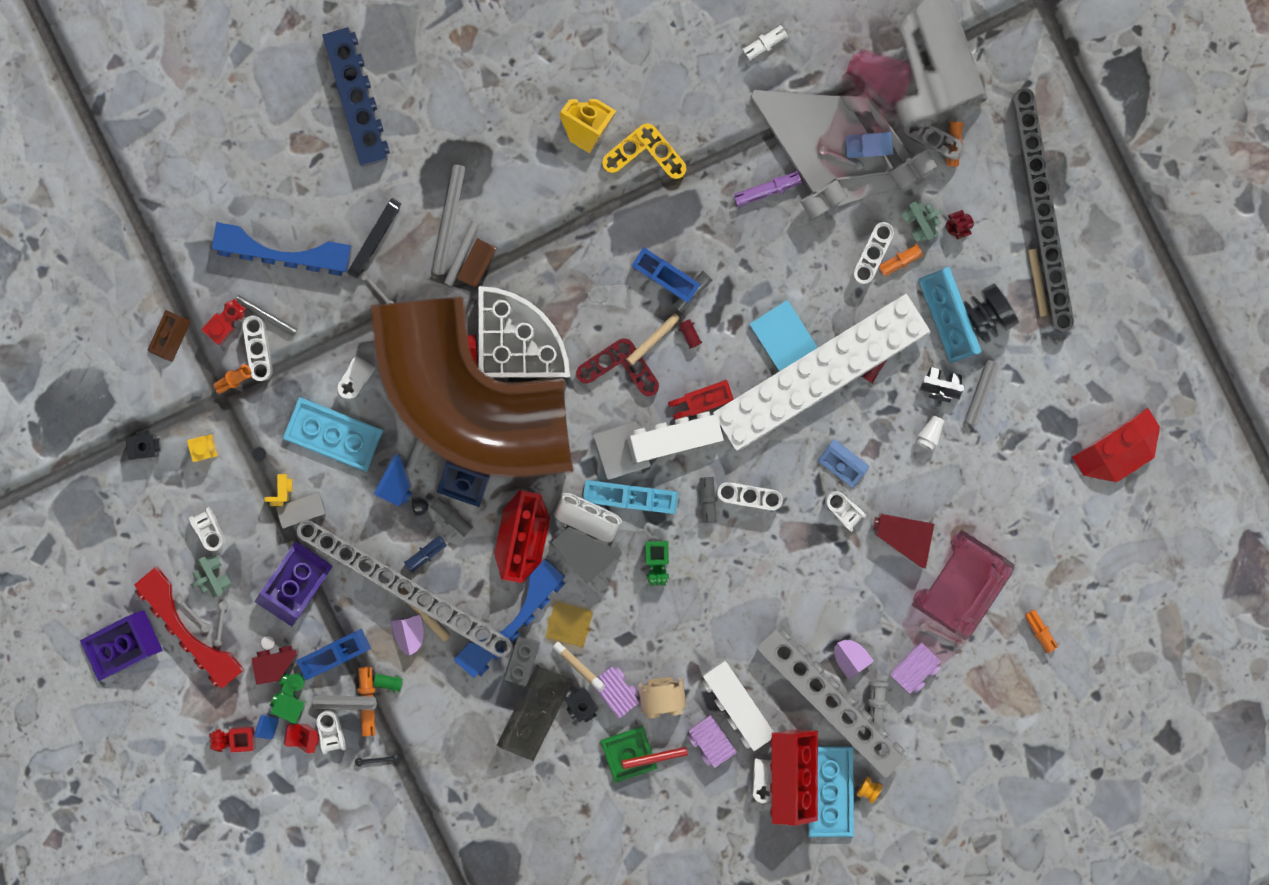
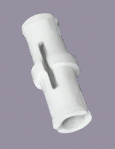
M779 25L766 35L758 36V40L743 48L742 50L747 55V59L751 61L762 52L770 51L773 45L787 38L788 35L783 31L784 28Z

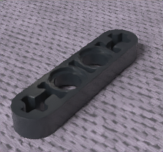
M394 198L390 199L351 264L347 274L356 279L360 277L402 205L401 202Z

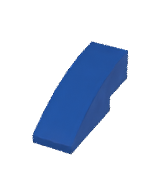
M643 247L631 267L687 303L700 286L698 282L645 247Z
M361 628L296 660L307 681L372 648Z

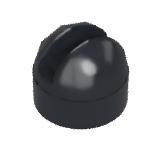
M424 498L411 499L414 516H420L427 512L429 504Z

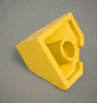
M569 99L560 111L559 116L570 142L590 153L615 115L616 110L598 99H589L588 102H578L577 99Z

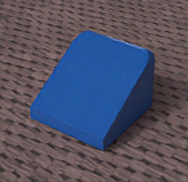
M265 713L262 714L257 724L255 737L273 739L279 718Z

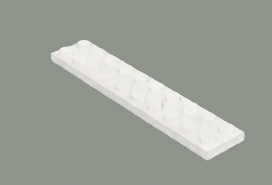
M906 293L719 408L713 414H717L721 427L738 452L931 332Z

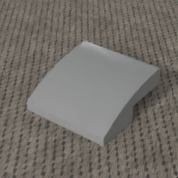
M637 420L593 434L608 480L651 467L649 460L637 463L632 461L626 437L632 436V431L639 429Z

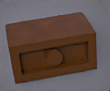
M477 238L457 279L477 289L497 251V247Z

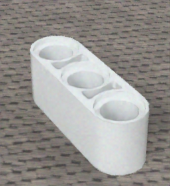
M879 223L872 230L853 270V279L858 284H867L873 279L894 235V230L889 223ZM885 227L888 229L889 236L887 239H880L878 237V228ZM871 247L879 251V257L876 260H872L867 256V250ZM860 268H866L869 271V278L867 280L858 278L857 272Z
M250 316L243 322L248 364L252 371L253 379L266 381L273 373L266 325L262 318ZM253 320H257L260 324L259 330L255 333L249 330V323ZM257 342L263 345V352L260 355H255L252 351L253 345ZM261 364L267 368V373L262 378L256 375V368Z
M724 482L717 489L719 499L731 504L776 510L783 502L781 494L772 489ZM725 486H731L734 490L733 496L729 499H725L721 495V490ZM747 490H753L756 493V499L751 503L746 502L743 498L744 492ZM771 493L778 496V503L775 506H768L766 503V497Z
M563 493L554 511V517L557 520L605 542H612L622 522L621 518L615 513L571 493Z

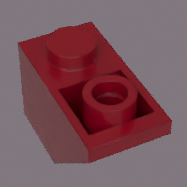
M291 645L280 647L279 652L270 654V650L256 652L257 656L251 658L256 685L281 680L284 673H286L299 654V649H292Z

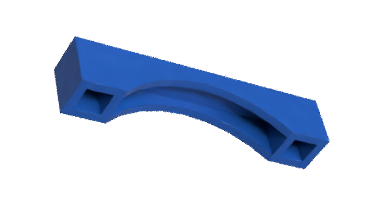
M216 222L212 249L216 250L217 255L230 257L231 253L240 255L239 259L253 261V257L262 258L261 263L275 265V261L284 262V267L297 269L298 265L307 266L306 270L320 272V268L329 270L328 274L342 276V272H348L352 252L351 245L330 241L307 251L280 252L257 243L240 226Z
M546 558L529 577V589L521 611L505 629L498 632L510 640L511 643L520 634L517 630L521 625L527 626L535 618L532 613L538 607L542 610L550 601L548 598L549 594L553 590L557 593L565 584L563 581L565 575ZM471 641L457 655L454 661L474 678L477 674L481 677L489 669L487 663L492 657L495 660L499 657ZM500 641L496 645V650L498 653H503L505 651L502 648V646L506 643L505 641Z

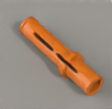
M372 667L358 668L359 688H357V693L360 696L374 697L375 687H373ZM360 710L361 736L376 735L374 710Z

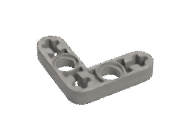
M932 125L918 127L919 131H914L913 133L910 127H903L905 134L910 139L948 159L957 160L964 153V146L960 140ZM932 133H938L940 136L936 144L928 143V137ZM944 142L950 146H954L956 143L958 151H952L950 154V150L943 146Z

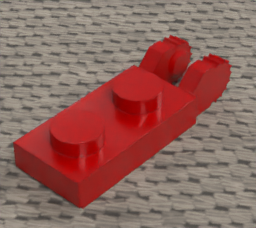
M724 380L684 394V397L670 401L668 405L669 407H674L687 401L689 410L675 413L673 419L677 420L727 404L734 400L728 381Z

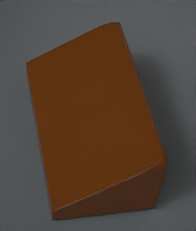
M165 310L147 351L173 362L191 321Z

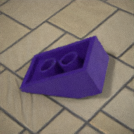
M295 541L254 602L292 627L333 566Z
M145 610L128 615L80 640L98 681L163 651Z

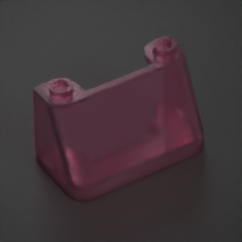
M860 49L859 53H854L852 60L849 61L846 74L850 75L849 80L885 114L895 117L898 113L896 104L904 99L912 67L910 63Z
M961 529L959 533L953 536L950 543L952 545L951 550L954 553L931 588H925L916 592L912 606L963 640H967L974 633L1011 577L1015 565Z

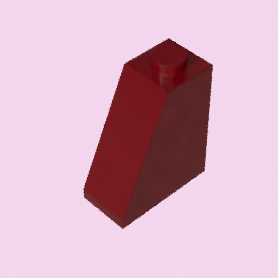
M879 513V518L875 517L872 530L876 531L875 535L919 567L926 568L935 524Z

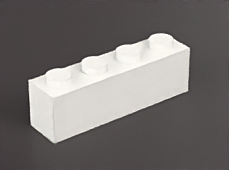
M710 411L696 414L697 419L689 421L688 417L675 420V425L668 427L666 422L653 425L654 430L648 432L645 431V428L633 430L632 436L626 437L633 463L723 441L717 414L710 415Z
M723 660L703 674L705 680L702 683L709 693L711 691L717 696V699L714 700L721 711H727L730 716L727 720L732 728L740 730L743 735L740 739L747 749L751 747L755 751L769 742L774 731L726 660Z

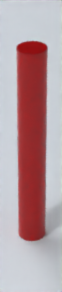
M686 747L622 760L621 767L624 770L688 756V750Z

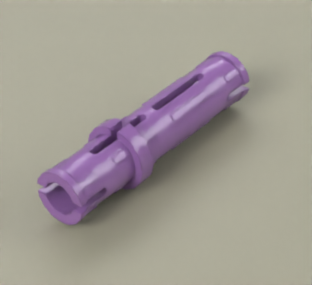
M795 171L789 175L780 178L777 176L774 177V180L735 193L734 197L739 208L777 193L780 195L785 190L802 185L798 171Z

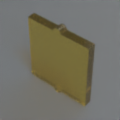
M555 601L552 615L548 618L550 622L546 638L584 648L587 633L591 631L589 626L593 611Z

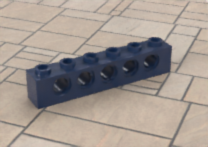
M349 27L323 34V40L360 166L365 167L388 160L386 154H390L387 140L382 141L380 133L384 132L381 119L376 120L374 111L378 109L375 98H370L368 93L371 84L368 75L364 76L361 69L365 64L362 54H357L355 45H359L355 31L351 32ZM342 48H349L351 51L347 59L339 57V51ZM350 69H354L357 72V77L353 81H348L345 78V73ZM355 91L363 93V99L358 103L353 102L351 99ZM361 113H368L370 116L369 122L364 125L359 124L358 116ZM369 134L376 137V142L373 146H366L364 144V138Z

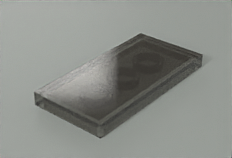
M536 664L496 746L534 761L574 680Z

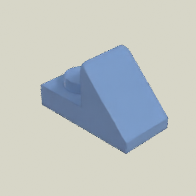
M892 132L846 135L847 158L893 155Z

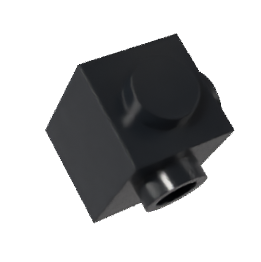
M149 430L136 432L134 437H126L128 460L159 457L158 452H161L160 438H156V434H150Z
M585 686L565 697V701L569 705L566 710L573 720L577 718L579 722L584 720L586 723L597 716L595 712L599 708Z

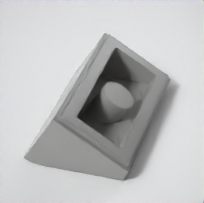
M319 492L284 504V506L276 507L282 529L327 514Z

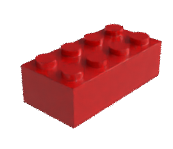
M792 729L772 732L770 747L772 749V760L770 763V770L772 772V783L770 785V792L772 794V806L770 808L772 824L796 826L818 821V730Z

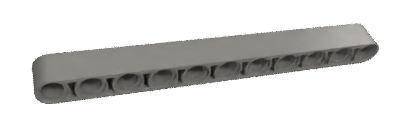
M308 520L298 525V536L311 546L495 656L506 658L512 653L513 645L510 640L314 522ZM307 526L314 528V533L311 537H304L303 531ZM328 537L332 538V547L324 549L322 546L323 540ZM346 549H351L353 553L351 559L343 560L342 552ZM366 560L371 561V569L368 572H362L361 564ZM390 572L391 580L386 584L381 583V574ZM404 583H408L411 587L407 595H401L399 592L400 586ZM422 595H428L430 598L429 604L425 607L419 605V598ZM443 606L448 607L449 615L446 618H439L438 610ZM461 618H467L469 621V625L465 630H460L457 627V623ZM480 630H487L488 638L483 642L478 641L477 633ZM500 641H505L508 644V649L504 653H498L496 650V645Z

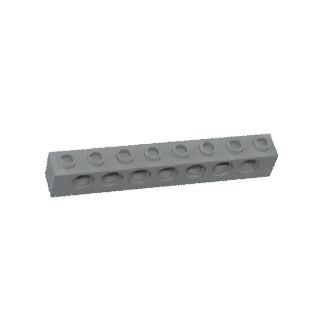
M776 628L757 647L759 652L886 778L906 758L903 754L905 752L904 748L898 742L893 744L887 738L889 736L888 732L880 725L876 727L871 722L872 716L864 709L861 711L855 705L857 701L849 693L845 695L839 689L841 685L833 677L829 679L823 673L825 669L817 661L812 662L807 657L809 653L801 645L796 646L791 641L793 637L784 628L782 630ZM785 646L789 648L791 652L789 658H782L780 656V647ZM796 663L805 664L807 668L805 674H798L796 672ZM813 679L821 680L823 684L821 690L817 691L812 688L811 681ZM835 695L839 699L838 706H830L827 702V697ZM846 711L852 712L855 715V721L852 723L846 722L843 718V713ZM865 727L871 731L869 739H863L860 736L859 730ZM877 744H884L887 747V754L879 755L875 750V746Z

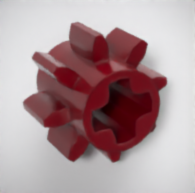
M960 210L948 215L950 220L946 223V229L950 235L956 236L958 240L972 234L970 230L974 226V221L969 214H964V211Z

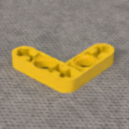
M649 123L637 128L608 152L602 161L605 171L617 173L646 149L670 178L680 179L686 173L684 161L656 127ZM644 128L646 130H653L651 136L654 140L657 137L661 139L651 149L648 145L652 144V142L648 138L643 139L641 137ZM627 142H632L636 145V152L632 155L626 154L623 150ZM659 145H664L668 148V155L664 158H660L655 154V149ZM619 149L622 156L627 160L623 162L621 158L616 163L617 168H608L606 166L608 165L607 159L609 157L615 159L618 156L615 152ZM672 154L676 157L672 159L675 165H682L680 168L681 174L679 175L670 172L672 166L669 163L666 166L662 163L667 161Z

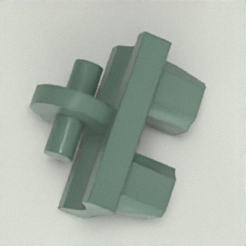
M920 199L909 204L910 207L902 213V216L907 224L916 219L921 227L912 231L916 242L926 239L929 241L938 236L939 234L935 226L941 224L937 215L941 214L942 210L934 211L931 204L924 208Z
M217 555L208 558L203 557L195 562L199 571L192 573L196 580L190 584L192 588L199 586L202 593L209 589L212 597L215 598L231 585L226 574L216 579L213 570L222 566Z

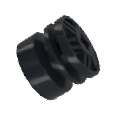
M995 283L981 290L984 300L982 303L975 296L970 297L974 308L967 301L963 302L974 333L986 344L991 341L988 330L995 338L999 336L996 325L999 324L1007 331L1019 324L1013 308Z

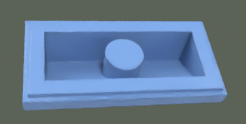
M835 439L832 440L817 460L852 488L869 468L868 464Z

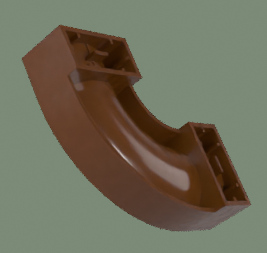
M462 296L371 305L375 351L384 389L401 420L427 447L459 466L490 475L513 477L573 471L567 431L565 381L563 378L507 383L495 380L484 374L476 366L469 351Z

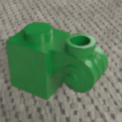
M646 541V565H650L649 574H646V580L650 583V587L655 585L666 586L669 579V574L665 570V564H669L668 541Z
M284 673L279 684L283 688L279 695L275 693L270 703V706L273 707L271 713L296 724L307 701L296 697L295 691H299L304 687L305 679L298 673L292 675Z

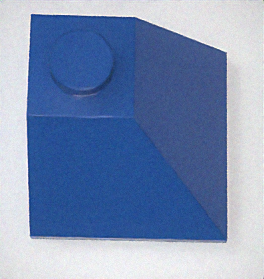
M398 453L391 460L374 495L397 506H401L402 503L407 504L413 492L409 491L411 482L403 456Z

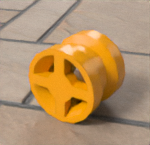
M866 776L858 789L857 796L860 798L865 797L869 803L873 804L883 784L880 782L875 783L871 777Z

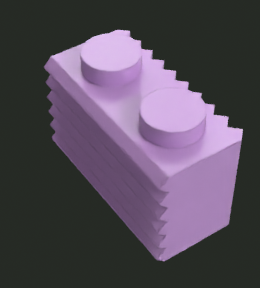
M920 641L889 674L909 694L913 691L917 693L925 685L923 680L928 675L932 677L939 671L941 660Z
M611 666L597 677L606 686L601 692L596 688L595 690L618 719L640 703L638 690L633 684L630 687L624 681L627 677L619 667L615 669Z
M711 714L688 729L690 733L687 736L694 747L699 745L704 753L701 754V757L707 766L712 764L716 768L737 753Z

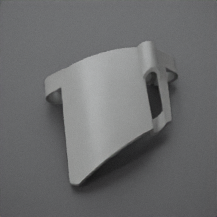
M921 0L918 6L904 18L901 26L919 96L904 99L896 104L903 127L914 125L918 127L929 126L937 121V114L953 106H960L966 103L969 106H974L988 99L954 1ZM918 27L920 28L934 72H926L923 69L912 36V32Z
M753 90L750 97L812 193L800 201L811 220L829 209L897 186L902 190L937 167L925 147L914 155L909 152L870 98ZM854 111L871 112L884 133L892 132L893 155L847 158L846 135L868 134ZM822 146H826L828 151L855 162H862L864 168L857 170L855 166L829 155H820L819 150Z

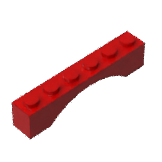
M154 567L134 584L137 588L135 590L137 596L142 601H148L151 605L150 611L155 617H161L165 621L164 627L172 636L176 634L181 640L179 645L186 653L190 651L195 657L194 663L201 670L205 669L209 673L208 679L216 688L218 686L221 689L224 688L245 670L231 652L207 646L188 631L175 608L172 583L159 567Z

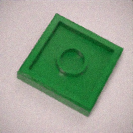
M643 725L600 740L615 783L658 769L656 763L624 770L621 767L622 760L653 754Z

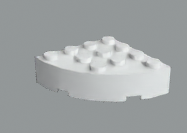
M479 286V369L491 378L571 377L569 359L564 343L555 326L542 311L528 300L514 293L498 288Z

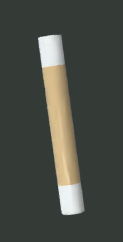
M560 642L554 644L553 649L599 692L605 688L606 685Z

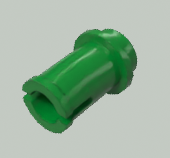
M376 673L373 686L393 690V693H396V691L401 692L403 679L399 678V675L392 677Z

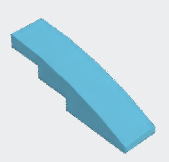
M585 480L583 499L599 505L676 514L679 492Z

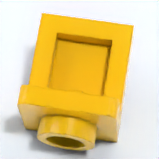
M277 474L278 497H264V502H270V506H284V502L289 501V492H293V479H289V474Z

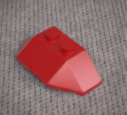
M1146 408L1073 455L1072 459L1083 476L1117 483L1155 458L1160 426L1150 410Z
M519 490L503 509L494 551L502 580L523 583L526 577L541 564L550 523V517L542 501L541 494Z

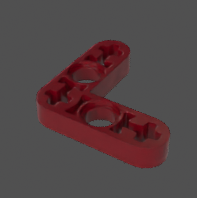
M626 338L619 339L581 364L576 371L578 380L588 384L622 363L643 395L653 396L659 389L657 379L642 357L638 360L643 364L642 372L639 374L631 372L630 364L626 359L636 350V347ZM620 343L629 344V353L627 355L625 353L617 355L620 360L616 362L614 355L609 350L614 348L616 352L620 349ZM607 354L611 357L612 363L609 367L604 368L600 366L599 358L601 355ZM595 360L596 366L602 372L597 374L595 370L590 374L591 379L588 380L586 377L582 379L580 376L582 374L581 369L584 367L587 370L592 368L593 365L590 362ZM646 371L650 374V376H646L647 380L655 382L653 386L654 391L651 393L649 390H643L645 386L643 380L639 383L636 378L643 376Z

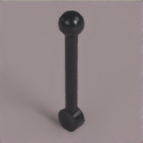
M395 754L392 757L355 759V765L360 767L363 764L387 761L399 763L402 760V756Z

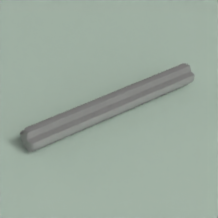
M455 164L452 168L432 270L433 274L439 276L445 274L465 167Z

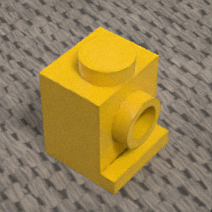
M212 434L187 440L193 462L218 456Z

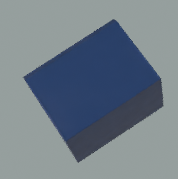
M446 460L437 493L480 507L491 475L476 472Z

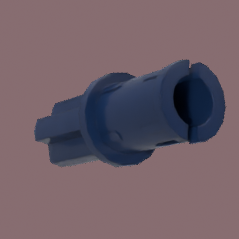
M438 536L425 547H420V550L408 560H405L404 563L413 573L427 561L431 562V558L442 551L447 545L443 538Z

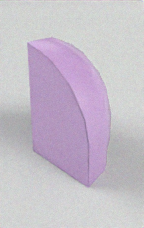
M421 614L412 615V617L406 619L397 618L390 620L399 648L407 655L417 652L424 638Z
M852 640L838 642L834 648L836 662L848 680L874 662L868 652L859 643Z

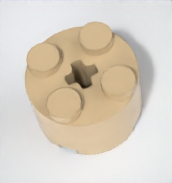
M673 677L647 680L648 685L643 686L642 682L639 683L638 689L642 713H645L647 718L660 717L661 713L668 712L669 715L682 714V709L686 707L683 678L678 677L679 682L673 681Z

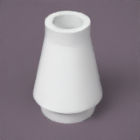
M932 416L931 420L917 436L918 440L916 443L924 449L933 451L934 447L938 446L942 426L945 421L937 416Z

